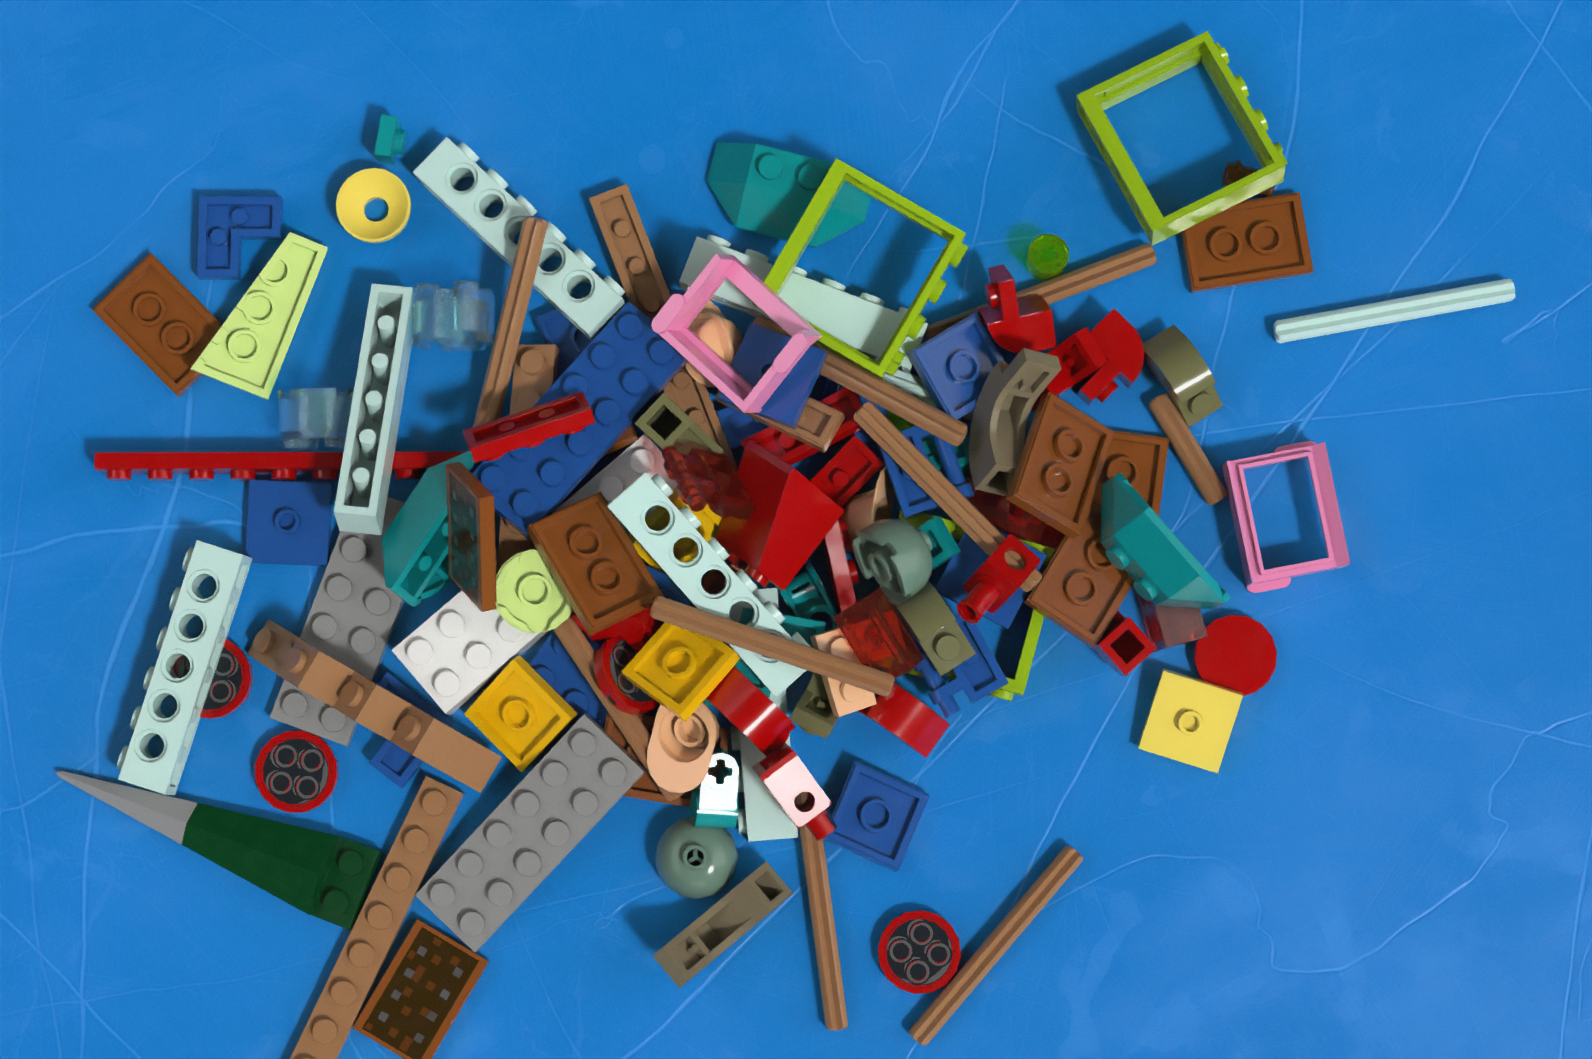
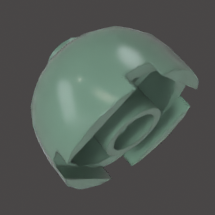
M882 519L856 533L859 537L854 539L852 544L855 559L866 580L874 576L876 581L882 586L875 590L880 597L890 604L900 605L927 584L932 572V543L923 530L916 529L911 524L900 519Z
M688 817L679 819L668 827L658 841L655 855L658 875L670 890L681 897L701 899L714 896L729 884L736 873L738 862L736 843L726 828L694 827L696 818ZM693 850V857L688 859V853ZM698 850L703 853L704 859L698 857ZM697 860L701 864L694 866L692 862Z

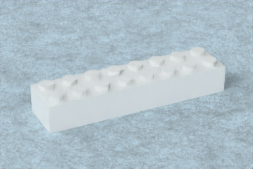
M644 434L553 513L600 491L609 504L645 472L650 478L658 473L672 490L683 481L695 493L696 491L651 439ZM653 506V507L649 508V509L647 510L646 514H645V518H646L657 506ZM618 519L627 536H629L631 533ZM461 590L391 651L444 713L451 716L499 675L512 659L519 655L521 656L549 631L542 633L522 632L509 625L499 614L497 607L494 610L481 612Z

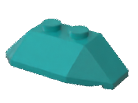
M717 142L707 183L735 228L788 241L833 163L755 143ZM844 183L808 247L817 248L853 227L864 223L871 197Z
M470 451L428 468L382 536L385 586L412 607L420 604L422 599L431 597L448 586L452 580L449 577L446 464L460 461L473 473L483 460L474 463Z
M1121 472L1102 484L1100 543L1107 550L1106 556L1109 561L1118 569H1124L1134 580L1133 586L1142 598L1152 601L1155 605L1210 610L1225 604L1231 598L1152 510L1141 495L1130 485Z

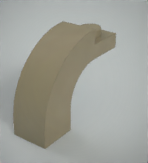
M1022 348L1010 364L997 362L990 372L977 400L970 429L969 464L974 489L1007 496L1025 444V429L1029 413L1039 395L1060 372L1061 366L1058 356Z
M766 861L657 951L653 957L678 988H681L793 893Z

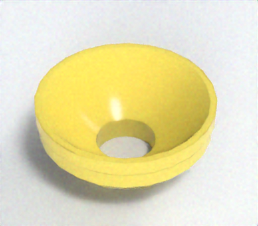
M370 168L354 173L343 183L337 194L336 211L341 225L351 236L367 243H382L396 237L407 225L411 213V199L406 186L396 175L384 169ZM374 199L384 200L389 208L387 216L378 222L370 221L365 215L366 205Z

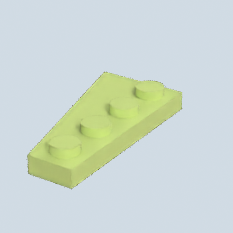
M290 232L190 370L268 400L328 247Z

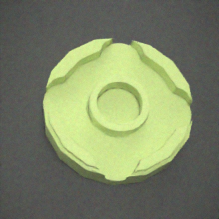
M529 549L516 553L502 564L496 576V607L499 614L509 625L522 632L542 633L557 628L569 618L573 608L538 549Z

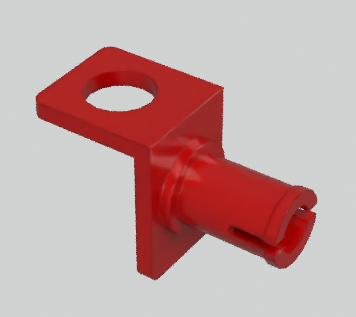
M1009 534L990 557L964 583L963 589L968 594L957 605L958 614L966 622L977 623L987 610L992 614L995 613L1039 565L1040 559L1014 535ZM1006 551H1014L1022 557L1024 561V568L1022 570L1013 569L1006 563Z

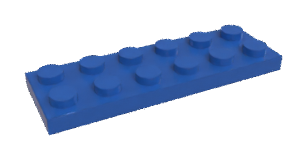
M629 301L533 406L535 407L583 391L591 407L595 423L585 426L583 430L575 434H560L545 439L542 444L536 447H521L506 452L499 459L483 461L472 473L494 495L495 513L528 540L530 539L526 531L528 525L551 515L688 362L663 337L653 331L651 327L652 320Z

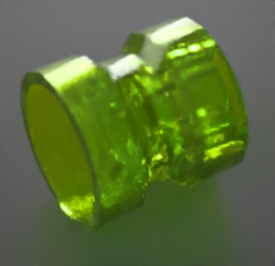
M1043 234L1036 237L1026 255L1028 272L1034 278L1041 281H1047L1060 276L1069 259V249L1065 241L1054 234Z

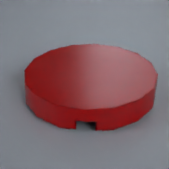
M1228 615L1214 620L1202 630L1194 645L1193 662L1198 677L1202 681L1241 692L1243 696L1257 692L1269 682L1276 668L1277 650L1272 635L1261 623L1248 616Z

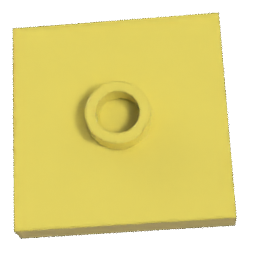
M1163 668L1138 749L1218 773L1243 693Z

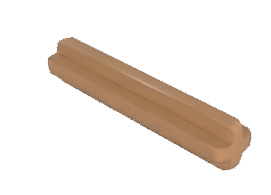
M1164 393L1151 400L1149 403L1151 412L1167 438H1169L1171 445L1206 503L1214 505L1227 496V490L1170 396Z

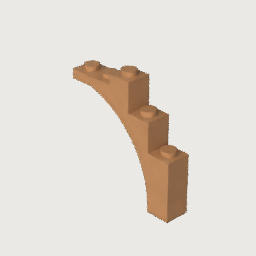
M270 619L266 621L263 628L256 634L253 645L247 655L265 665L297 688L330 705L353 721L386 738L416 758L480 793L502 758L477 741L378 685Z

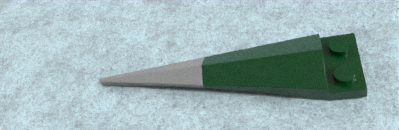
M56 772L58 777L306 914L348 930H352L358 918L383 853L351 839L74 773Z

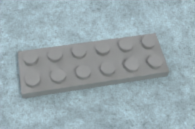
M387 497L381 535L340 531L300 636L301 639L373 682L404 603L401 598L385 586L382 536L404 505V502ZM285 679L269 717L347 747L351 743L358 724L335 708L297 688Z
M587 713L584 714L415 896L474 953L477 952L647 770Z

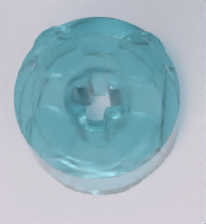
M473 281L454 282L453 289H439L438 284L432 283L415 285V293L412 297L413 347L431 351V343H437V346L443 347V352H473L486 350L487 345L493 347L495 338V295H493L491 289L478 288V283Z
M336 388L289 389L290 392L278 391L279 441L284 442V449L318 450V442H325V447L344 449L354 388H348V392H337Z

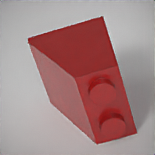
M750 440L745 447L716 540L728 550L727 553L730 556L726 560L739 570L745 571L747 575L763 587H766L770 581L784 591L844 513V510L794 467Z

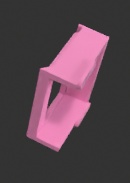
M715 254L684 295L673 294L651 323L654 332L663 337L744 413H760L763 405L808 348L822 337L814 327L734 255ZM726 278L792 337L755 387L750 385L688 328Z
M1305 441L1280 446L1273 453L1230 460L1222 465L1246 588L1249 592L1259 593L1285 588L1290 584L1292 577L1344 568L1351 564L1325 442L1316 444L1313 441ZM1307 458L1328 558L1264 570L1244 470Z

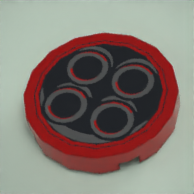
M619 635L606 639L601 648L596 651L594 656V674L605 697L610 695L612 700L616 702L613 706L631 715L643 714L654 709L660 703L627 680L621 672L635 657L637 652Z
M225 640L200 715L202 718H224L237 710L240 705H243L249 697L253 684L252 665L244 652L232 641ZM183 655L175 661L174 672L179 678L186 676L190 670V661Z
M286 731L273 737L261 749L255 763V782L262 797L273 807L288 813L309 812L321 806L333 794L339 779L338 761L331 747L321 737L306 731Z
M924 910L905 912L894 918L881 934L878 945L879 965L886 978L900 990L914 994L934 992L946 985L957 972L961 958L959 938L953 927L937 914Z

